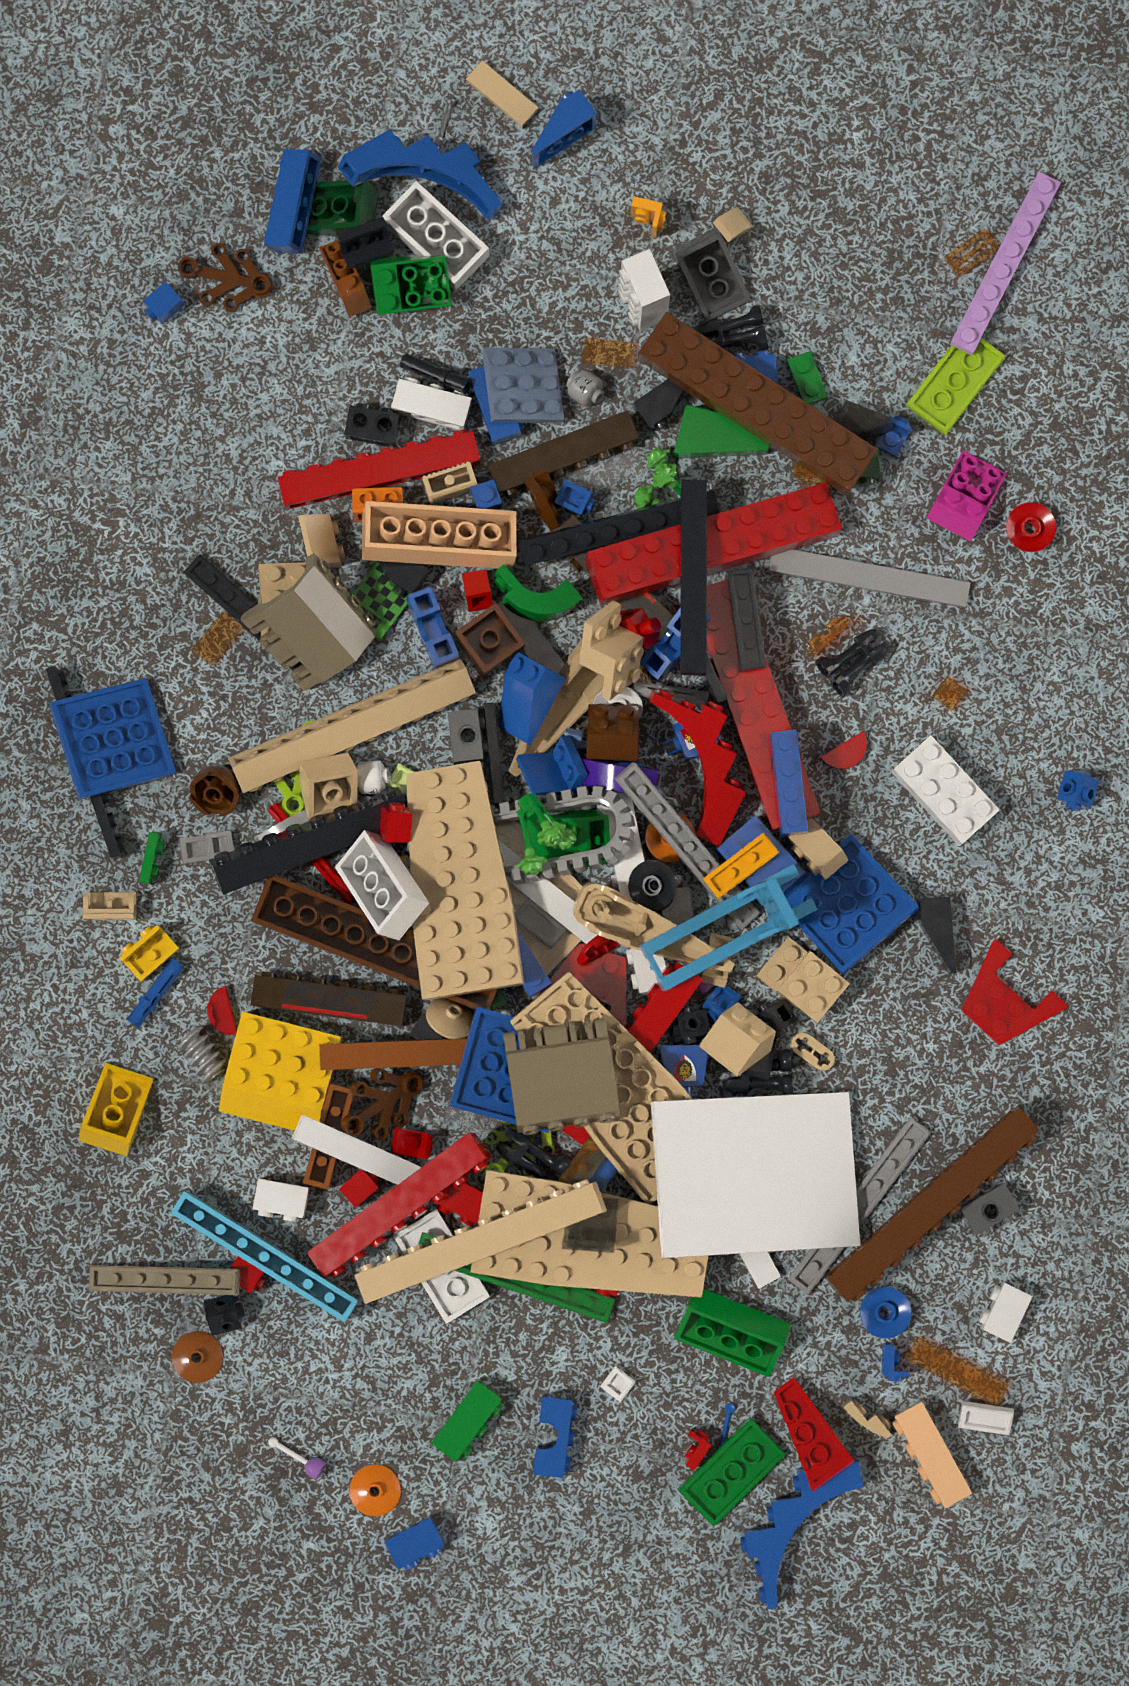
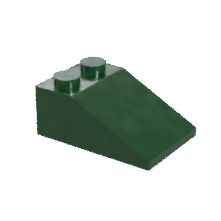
M348 180L317 182L306 234L337 237L336 234L341 233L347 228H354L365 224L371 219H375L378 188L368 181L352 187Z

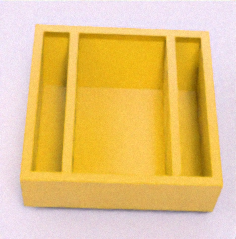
M242 1012L222 1086L219 1111L294 1131L301 1115L319 1122L328 1088L334 1074V1070H320L319 1044L342 1043L343 1038Z

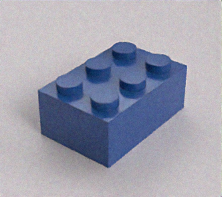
M754 815L720 845L716 852L724 861H727L764 832L779 853L745 878L743 883L750 887L785 867L794 864L799 876L780 885L782 892H784L803 876L805 871Z

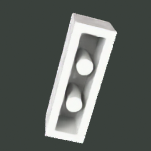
M407 377L405 380L399 379L391 409L395 410L396 414L456 430H465L472 406V398L468 397L467 393L462 394L454 390V393L444 391L443 387L436 384H430L429 387L421 385L419 380Z

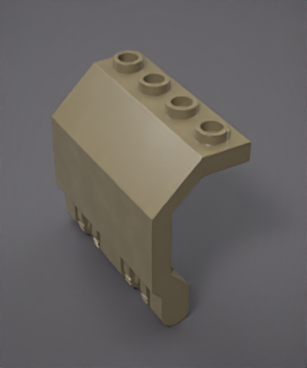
M315 553L306 558V571L294 586L268 603L257 604L240 619L247 628H250L254 635L269 626L271 627V630L263 634L259 641L276 661L281 664L283 669L286 670L298 662L302 663L292 671L290 676L303 691L308 690L319 682L323 683L356 662L375 637L376 621L369 612L365 613L361 608L358 598L347 592L343 581L339 577L335 578L330 572L327 562L324 559H319Z
M605 1018L594 1020L597 1038H594L591 1020L585 1021L584 1027L585 1033H587V1040L577 1041V1028L574 1023H569L571 1042H568L565 1024L543 1027L546 1046L542 1045L540 1028H536L533 1035L537 1047L526 1049V1037L523 1030L517 1031L520 1050H517L514 1032L503 1033L518 1133L523 1132L524 1135H532L538 1133V1130L549 1128V1131H558L564 1129V1126L567 1125L584 1127L588 1126L590 1122L610 1123L615 1121V1118H620L616 1078Z

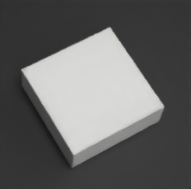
M615 1366L600 1387L621 1402L636 1381Z

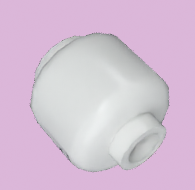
M367 761L357 764V789L361 794L380 793L386 788V784L390 783L389 768H385L381 761Z

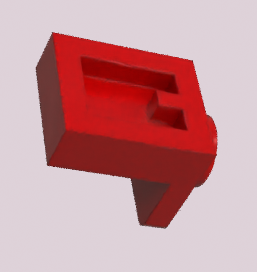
M395 1128L390 1153L428 1159L433 1149V1135Z
M698 1428L695 1432L691 1429L688 1430L687 1435L699 1443L697 1446L692 1444L684 1455L687 1459L685 1465L693 1471L712 1446L707 1441L709 1436Z

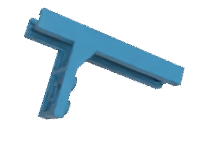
M792 864L639 945L645 959H648L650 969L654 971L662 991L674 987L761 939L798 925L800 918L817 910L812 898L791 908L780 888V885L799 876L795 865ZM756 898L764 906L768 913L769 921L666 976L662 974L653 957V953Z

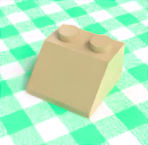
M330 514L298 516L307 557L315 553L319 559H324L330 569L342 567L341 560L345 559L342 544L337 545L335 537L340 535L337 520L332 521Z
M348 753L300 762L299 782L309 820L316 815L332 813L339 806H350L357 803L358 770Z
M737 1002L720 1015L700 1043V1048L738 1077L771 1052L776 1031Z

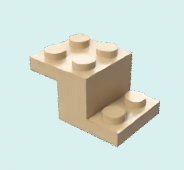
M306 562L259 564L260 595L258 604H266L294 586L306 571ZM269 626L260 631L261 636L271 630V627Z
M611 601L584 622L579 660L580 665L604 676L602 697L609 701L618 694H621L631 683H635L641 674V669H639L640 660L644 653L642 648L644 637L619 626L621 622V604L615 601Z
M790 937L783 942L756 975L783 999L785 998L794 1008H799L816 1023L819 1022L850 984L811 951H805Z

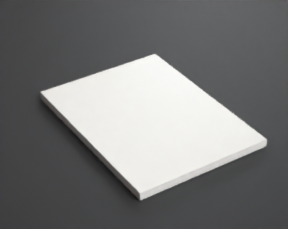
M849 1092L651 1102L661 1258L860 1246Z

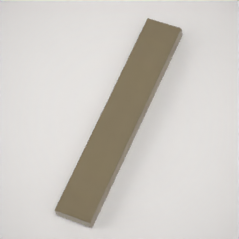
M90 1265L89 1291L239 1295L240 1269Z

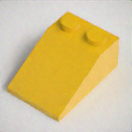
M105 1063L80 1127L78 1141L127 1157L154 1078Z

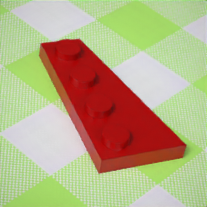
M793 1377L773 1393L809 1481L812 1492H815L855 1461L798 1381Z

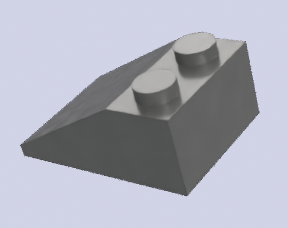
M716 228L670 250L706 322L751 300L726 243Z

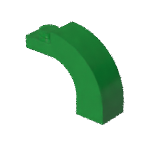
M505 565L497 569L493 577L496 587L501 592L506 593L501 603L514 614L532 621H551L561 618L578 607L583 599L567 579L549 592L536 593L523 587Z

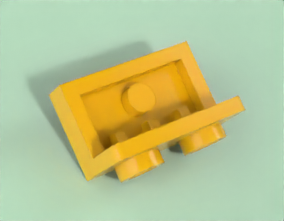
M152 925L148 926L141 932L140 936L142 938L135 944L130 942L121 950L123 955L119 959L140 982H143L180 949L159 925L155 927Z

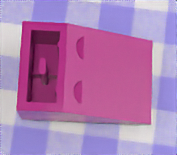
M962 450L927 519L971 542L1007 473Z

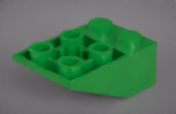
M446 255L391 257L371 261L377 315L452 306Z
M598 808L551 815L558 823L565 824L566 828L576 827V842L565 850H562L560 847L554 849L552 846L539 844L537 835L543 830L539 818L534 820L526 819L531 847L534 848L535 855L546 859L598 849L610 842L609 814ZM605 858L601 859L602 865L609 864ZM589 861L586 862L587 867H590Z

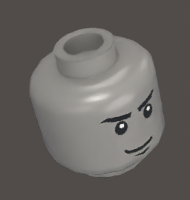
M589 370L575 371L567 381L568 395L585 407L591 406L594 403L598 404L604 396L603 380Z

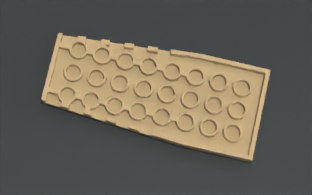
M480 761L412 772L406 775L408 808L412 812L411 840L409 842L410 874L429 902L413 922L421 995L424 1001L524 984L514 905L508 878L505 874L503 855L499 847V837L494 824L493 809L490 805L487 782H485L482 769L483 764Z
M567 972L514 1016L510 1023L516 1031L523 1030L526 1037L525 1044L528 1048L537 1047L533 1035L536 1028H540L542 1045L546 1046L543 1027L565 1024L568 1042H571L569 1023H574L577 1028V1041L588 1039L587 1033H585V1021L591 1020L594 1038H597L594 1020L606 1019L616 1078L620 1118H615V1121L610 1123L594 1121L584 1127L600 1150L642 1200L647 1204H652L657 1200L651 1102L693 1099L680 1083L570 972Z
M487 1170L479 1221L491 1216L494 1220L503 1217L501 1212L514 1207L517 1208V1211L527 1208L525 1203L540 1198L541 1202L551 1199L550 1193L563 1188L565 1193L575 1190L573 1184ZM600 1192L607 1211L473 1262L470 1272L544 1285L701 1297L708 1255L661 1258L658 1206Z

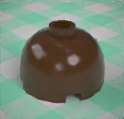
M211 765L201 769L193 778L189 787L191 793L189 797L195 808L209 816L211 813L219 814L218 817L225 816L234 810L239 802L241 787L234 772L220 765Z

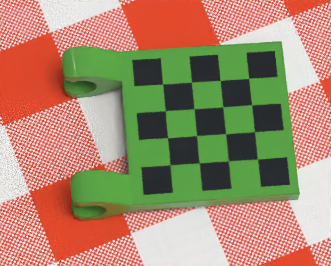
M376 562L353 595L358 598L363 609L382 621L375 629L374 637L376 640L382 641L407 606V596L401 598L392 591L394 587L389 584Z

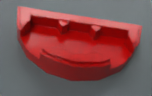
M864 731L824 754L820 759L827 766L835 769L846 770L854 767L862 760L867 749V739Z
M597 935L584 946L577 957V961L583 966L620 946V943Z
M225 985L217 989L210 997L207 1004V1017L211 1025L219 1032L227 1035H236L237 1025L227 986Z

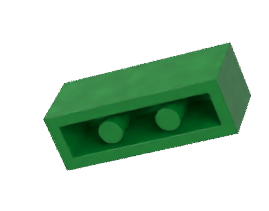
M477 1380L431 1444L455 1462H457L459 1457L464 1460L473 1448L469 1445L474 1437L480 1439L488 1428L484 1423L490 1416L495 1418L502 1409L503 1405L500 1404L502 1397L480 1380Z

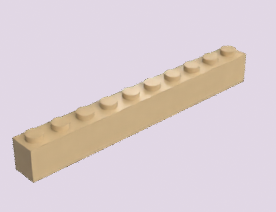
M458 659L231 756L228 760L242 792L256 791L263 784L270 781H279L291 772H299L300 762L328 757L340 751H349L356 744L363 741H372L384 732L395 731L401 725L410 721H418L424 715L433 711H442L447 705L456 701H465L476 692L465 665L461 659Z
M588 1179L573 1184L575 1190L565 1193L564 1188L550 1193L551 1199L541 1202L540 1198L525 1203L527 1208L517 1211V1208L514 1207L501 1212L503 1217L494 1220L492 1216L478 1221L479 1227L470 1230L468 1225L455 1230L456 1236L446 1239L444 1234L431 1239L432 1245L425 1248L422 1247V1244H418L408 1248L409 1254L402 1257L395 1253L383 1258L385 1263L376 1266L375 1262L360 1267L361 1272L354 1276L364 1303L367 1304L607 1211L597 1183L589 1184Z

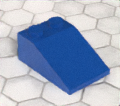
M580 89L574 93L570 91L560 99L561 102L558 103L531 150L532 166L534 168H537L596 129L597 113Z
M516 652L504 677L498 727L531 746L566 678L533 659Z

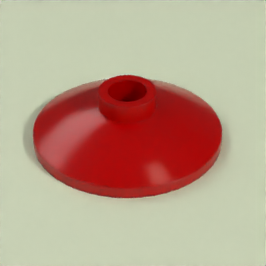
M1027 502L1018 505L1011 511L1006 521V533L1010 542L1016 548L1025 552H1037L1046 548L1054 539L1056 521L1051 511L1044 505ZM1026 525H1032L1034 532L1028 533L1025 529Z

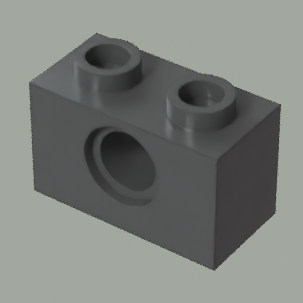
M478 709L447 712L454 765L484 761L483 755L488 754L487 740L481 739L480 731L485 730L484 715H479ZM467 730L473 731L476 735L475 739L470 743H466L461 739L462 733Z
M1005 1183L995 1186L962 1205L959 1209L972 1234H980L981 1237L994 1231L993 1225L1000 1221L1006 1224L1017 1217L1015 1213L1020 1210ZM988 1204H993L997 1210L996 1215L991 1219L984 1215V1208Z

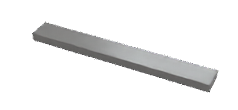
M790 550L771 556L768 572L961 608H966L971 583L798 550Z
M635 762L628 765L614 778L717 903L742 891L736 885L718 899L703 878L719 867L720 864ZM750 901L727 915L742 930L760 912Z
M912 1117L908 1119L856 1188L859 1227L931 1134V1131ZM844 1247L810 1249L788 1277V1280L809 1295Z

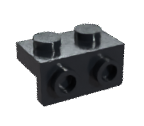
M384 217L371 219L365 224L354 228H347L341 233L336 234L341 254L348 269L394 253V247L389 238Z

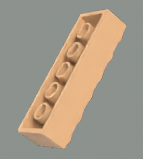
M365 501L362 514V560L499 569L502 565H505L510 570L513 568L516 559V511Z

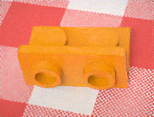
M633 196L631 217L641 224L653 222L651 237L656 238L658 231L663 232L666 212L662 211L663 203Z

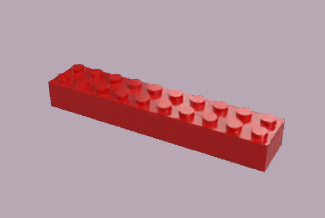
M824 482L708 516L707 575L837 537L842 530V526L827 483ZM681 525L587 552L585 562L600 607L609 604L611 601L618 602L680 583Z
M728 579L707 586V614L711 617L707 623V652L727 696L725 703L770 831L774 832L780 830L769 736L771 732L791 730L766 657L765 669L743 672L740 670ZM800 756L807 820H809L811 817H818L821 813Z

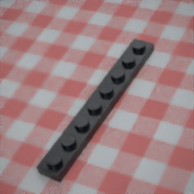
M714 489L707 490L708 517L720 513ZM681 497L519 540L524 564L529 566L681 525Z
M56 666L46 668L56 700L72 697V694L67 695L65 689L68 681L64 671H59ZM107 793L90 797L111 859L115 861L123 858L122 851L125 850V845L121 836L116 837L113 828L117 826L113 812L108 813L105 805L109 803Z

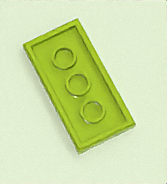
M982 338L972 356L950 346L907 402L906 407L946 435L1006 356Z

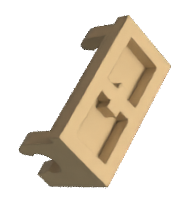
M85 892L83 895V919L137 920V892Z

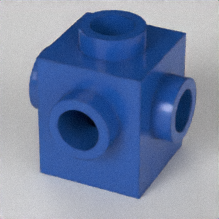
M1065 770L1057 800L1066 803L1065 808L1073 811H1080L1081 808L1091 809L1096 797L1099 780L1085 773Z

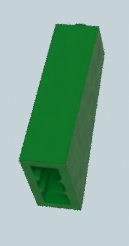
M686 405L673 458L767 455L768 448H773L718 412Z

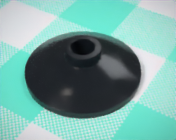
M644 861L638 864L630 874L628 881L629 894L634 902L651 911L662 910L672 902L676 894L675 876L671 869L660 861ZM654 881H657L659 884L657 890L653 887Z

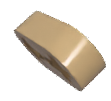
M799 1033L792 1038V1051L815 1069L825 1071L833 1066L835 1057L831 1050L806 1033ZM805 1037L808 1040L806 1044L812 1048V1051L808 1052L806 1049L797 1050L798 1044L796 1039L802 1040ZM815 1051L820 1055L827 1053L829 1064L819 1066L817 1064L819 1059L813 1053Z

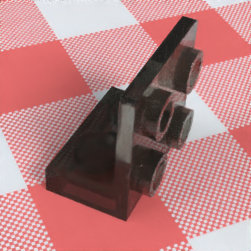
M602 1197L607 1211L564 1227L562 1249L614 1253L618 1199Z

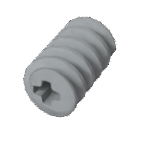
M199 1026L179 1040L182 1042L178 1049L180 1051L188 1049L184 1054V1058H193L190 1066H199L196 1075L205 1074L201 1082L206 1084L224 1073L227 1068H222L226 1062L225 1059L219 1061L216 1059L220 1051H210L215 1044L213 1042L205 1044L209 1036L208 1034L200 1036L199 1033L203 1027Z

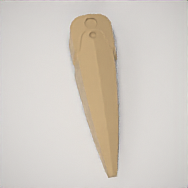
M582 640L570 653L568 661L558 673L565 677L566 680L531 746L520 741L509 768V772L515 777L522 773L516 760L518 754L544 753L565 733L567 728H570L588 710V704H593L596 695L603 690L604 676L579 664Z
M596 882L587 883L581 888L573 906L574 917L591 933L617 941L622 946L640 951L639 945L677 926L666 918L631 900V897ZM689 934L653 954L689 964L715 949L694 935ZM726 958L709 968L731 972L735 964Z

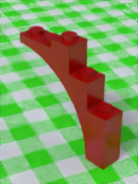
M661 688L659 692L651 690L648 700L666 711L682 725L691 737L700 758L704 778V797L701 814L695 827V834L708 842L720 846L746 794L744 788L741 787L742 783L731 777L725 780L737 755L732 750L733 745L722 739L715 742L727 718L726 713L722 711L724 707L713 701H710L709 704L702 702L697 711L695 710V704L684 699L680 703L672 699L674 695Z

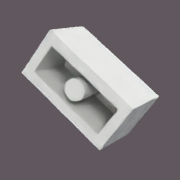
M258 1179L253 1209L259 1210L258 1215L273 1218V1214L276 1213L284 1215L283 1220L298 1222L299 1218H305L310 1187Z
M1001 1282L1000 1286L995 1285L990 1295V1299L993 1300L989 1310L985 1308L980 1316L979 1322L982 1323L980 1329L1011 1343L1033 1296L1004 1282Z

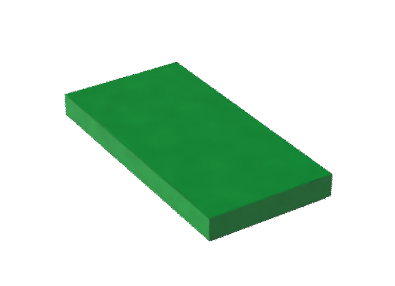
M749 1417L677 1490L714 1527L787 1454Z

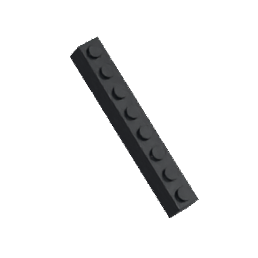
M389 787L383 789L376 796L362 797L353 805L339 806L327 815L313 816L309 822L304 824H293L278 834H267L260 841L243 843L238 849L231 852H220L213 859L209 860L217 885L222 894L225 895L353 845L364 830L379 835L381 807L390 806V803L393 802L403 803L408 807L405 796L398 787Z

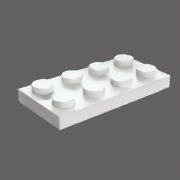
M436 1209L393 1236L404 1255L409 1254L408 1248L418 1245L422 1232L436 1237L445 1234L446 1239L453 1237V1234ZM450 1271L421 1282L446 1324L490 1297L481 1280L456 1271Z

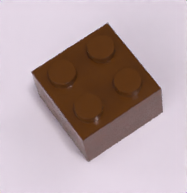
M496 603L458 629L454 634L456 640L483 677L514 656L516 652L521 651L526 644Z
M588 704L586 759L637 761L639 706Z

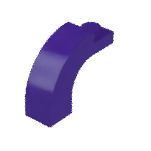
M580 756L588 773L582 785L589 787L600 786L604 790L610 789L612 791L625 792L614 778L628 765L598 759H586V756ZM638 766L656 787L658 770Z

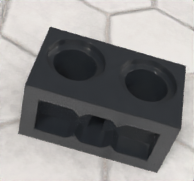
M357 403L356 406L350 405L344 432L345 438L379 446L395 447L400 416L395 414L396 411L390 408H381V411L371 409L370 405ZM358 417H364L367 419V424L363 427H356L354 421ZM382 422L392 424L391 429L387 432L380 431L378 427Z

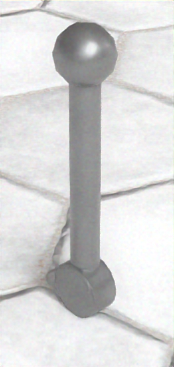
M454 97L446 99L447 107L439 134L434 139L438 146L444 144L443 135L451 107L455 104Z

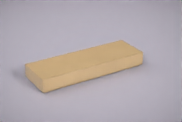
M481 61L466 78V81L521 128L538 111V107L484 61Z

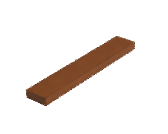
M467 1039L319 1044L320 1070L460 1065Z

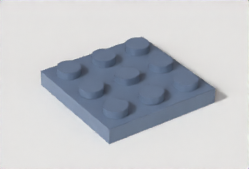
M486 347L482 350L491 423H561L564 420L555 348Z

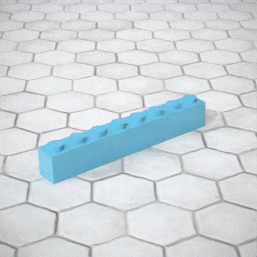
M189 1191L183 1192L171 1211L172 1215L344 1323L360 1300Z

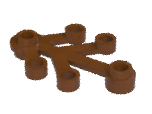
M222 243L214 244L211 248V253L214 258L219 260L226 272L198 266L195 259L191 257H184L178 263V271L186 279L199 276L222 282L209 291L205 290L200 293L199 301L205 307L213 305L216 298L236 286L245 287L246 289L234 297L228 296L224 299L223 306L227 312H235L240 304L253 296L266 298L273 291L272 279L267 274L257 271L251 261L250 253L246 249H239L235 254V258L240 265L244 266L249 277L239 275ZM216 248H223V253L216 255L214 253ZM246 253L247 259L241 261L238 259L239 255ZM188 265L193 267V271L190 273L184 271V268ZM258 283H265V288L258 290L256 288ZM204 295L211 296L209 302H203L202 298ZM233 300L235 306L228 308L226 306L228 301Z
M374 1068L370 1073L371 1080L379 1084L387 1082L396 1085L397 1087L390 1092L369 1087L364 1082H353L350 1088L352 1095L357 1097L367 1096L378 1100L356 1115H346L341 1121L342 1131L351 1136L359 1135L364 1129V1122L380 1111L379 1122L371 1129V1135L374 1139L385 1140L388 1137L390 1118L393 1125L405 1126L408 1123V1111L412 1097L419 1094L423 1088V1081L416 1072L408 1071L402 1076L387 1073L385 1069ZM381 1072V1078L378 1080L377 1074ZM411 1080V1085L408 1088V1082ZM359 1085H361L362 1087L360 1093L357 1092V1088ZM401 1097L399 1110L392 1113L395 1101ZM401 1115V1116H402V1119H401V1121L398 1123V1121H397L398 1116ZM352 1121V1126L348 1128L349 1122ZM381 1128L382 1134L378 1136V1130Z

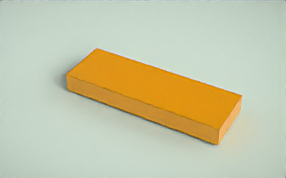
M763 832L709 873L703 880L719 899L776 856L779 851Z

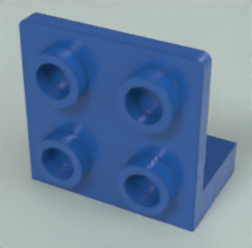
M561 736L553 753L518 754L516 758L531 793H535L536 796H545L554 792L557 795H562L561 791L568 789L577 794V788L582 786L588 775L571 736Z

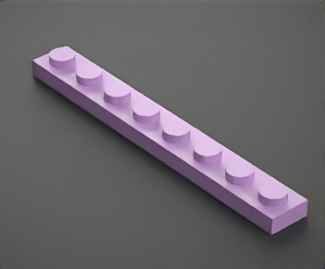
M1038 172L949 345L972 356L1061 182Z

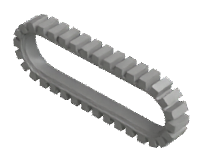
M586 786L578 787V797L576 798L571 789L561 791V801L555 792L546 794V804H544V800L540 796H537L539 802L543 803L549 814L590 805H602L609 808L617 820L616 832L613 839L607 845L594 850L547 859L548 862L542 867V874L547 879L556 877L555 868L557 867L558 872L562 876L572 874L570 866L572 864L578 873L587 871V861H589V866L593 870L603 868L602 858H605L609 865L618 861L614 853L616 850L623 856L629 850V847L623 840L633 842L635 832L628 827L635 826L634 817L630 813L631 810L626 802L609 789L607 792L603 787L593 786L591 795L590 790ZM515 800L516 810L513 809L509 802L499 803L501 813H498V809L491 805L495 825L520 820L516 813L520 809L518 800ZM408 842L406 851L410 854ZM406 857V865L409 869L410 857ZM516 865L504 867L509 886V877H511L512 882L516 885L525 884L524 871L517 869ZM540 872L537 875H527V878L531 882L540 881Z

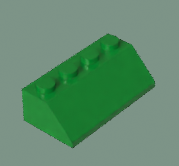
M703 1289L701 1297H690L674 1339L769 1377L785 1345L791 1324Z

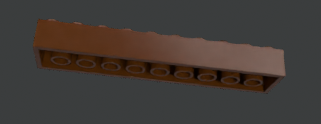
M665 312L638 352V360L847 497L878 450L668 312Z
M275 875L267 878L250 921L421 989L413 929L409 928L400 940L377 934L362 909ZM500 988L444 998L473 1010L476 1007L491 1010Z
M1020 1107L1012 1108L864 1240L860 1246L855 1248L824 1276L826 1281L844 1301L849 1302L851 1300L856 1302L866 1293L864 1288L869 1283L875 1285L885 1276L883 1271L888 1266L894 1268L904 1259L902 1254L907 1249L913 1251L923 1242L921 1237L926 1232L933 1233L943 1224L940 1220L945 1215L952 1216L962 1207L959 1203L964 1198L971 1199L981 1190L979 1185L983 1181L990 1182L1000 1173L998 1168L1002 1164L1009 1165L1019 1156L1017 1151L1021 1147L1028 1148L1038 1139L1036 1136L1040 1131Z

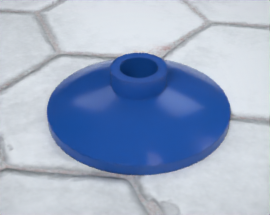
M891 1287L876 1288L869 1292L861 1303V1322L865 1329L876 1337L883 1339L896 1337L909 1325L911 1319L909 1301L897 1289ZM883 1307L889 1309L887 1317L880 1315V1310Z

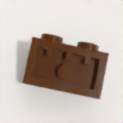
M542 469L523 481L540 518L548 529L553 531L559 527L555 517L559 516L557 509L562 506L554 503L558 494L547 470Z

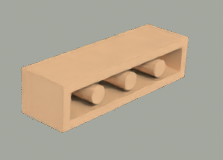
M918 1400L893 1414L896 1421L892 1422V1425L899 1436H905L908 1444L904 1445L911 1459L917 1458L920 1464L917 1470L924 1482L929 1480L933 1488L929 1492L936 1505L941 1503L944 1508H947L971 1495L970 1488L922 1401Z

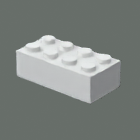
M417 181L382 216L385 219L388 230L417 256L446 255L449 286L455 291L490 256L489 247Z
M650 249L623 260L621 262V270H619L620 277H618L620 282L618 284L620 299L623 304L628 303L629 319L633 326H638L640 331L658 324L665 312H668L670 293Z
M931 735L891 771L958 846H961L1000 810Z
M364 830L335 866L377 934L400 940L429 904L391 844L385 842L378 834Z

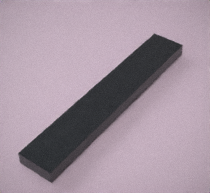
M199 554L183 573L259 641L261 632L254 635L250 628H247L240 620L241 616L256 606V604ZM298 662L294 666H291L290 669L294 671V669L298 668L302 663Z

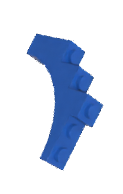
M391 129L343 155L338 166L352 187L367 180L384 176H411L436 182L463 196L488 221L496 217L503 205L500 202L499 196L487 185L483 175L477 172L476 168L480 160L477 153L466 142L442 154L439 146L427 135L404 148L401 139L395 136Z
M857 1459L815 1492H812L803 1468L796 1469L797 1475L793 1476L795 1491H800V1495L770 1499L771 1506L766 1507L768 1521L774 1522V1525L744 1530L745 1537H740L742 1553L747 1552L749 1559L759 1558V1561L754 1562L757 1577H762L763 1587H758L761 1603L766 1602L767 1609L778 1608L777 1580L779 1566L785 1548L797 1527L812 1511L825 1501L844 1492L863 1488L860 1465Z

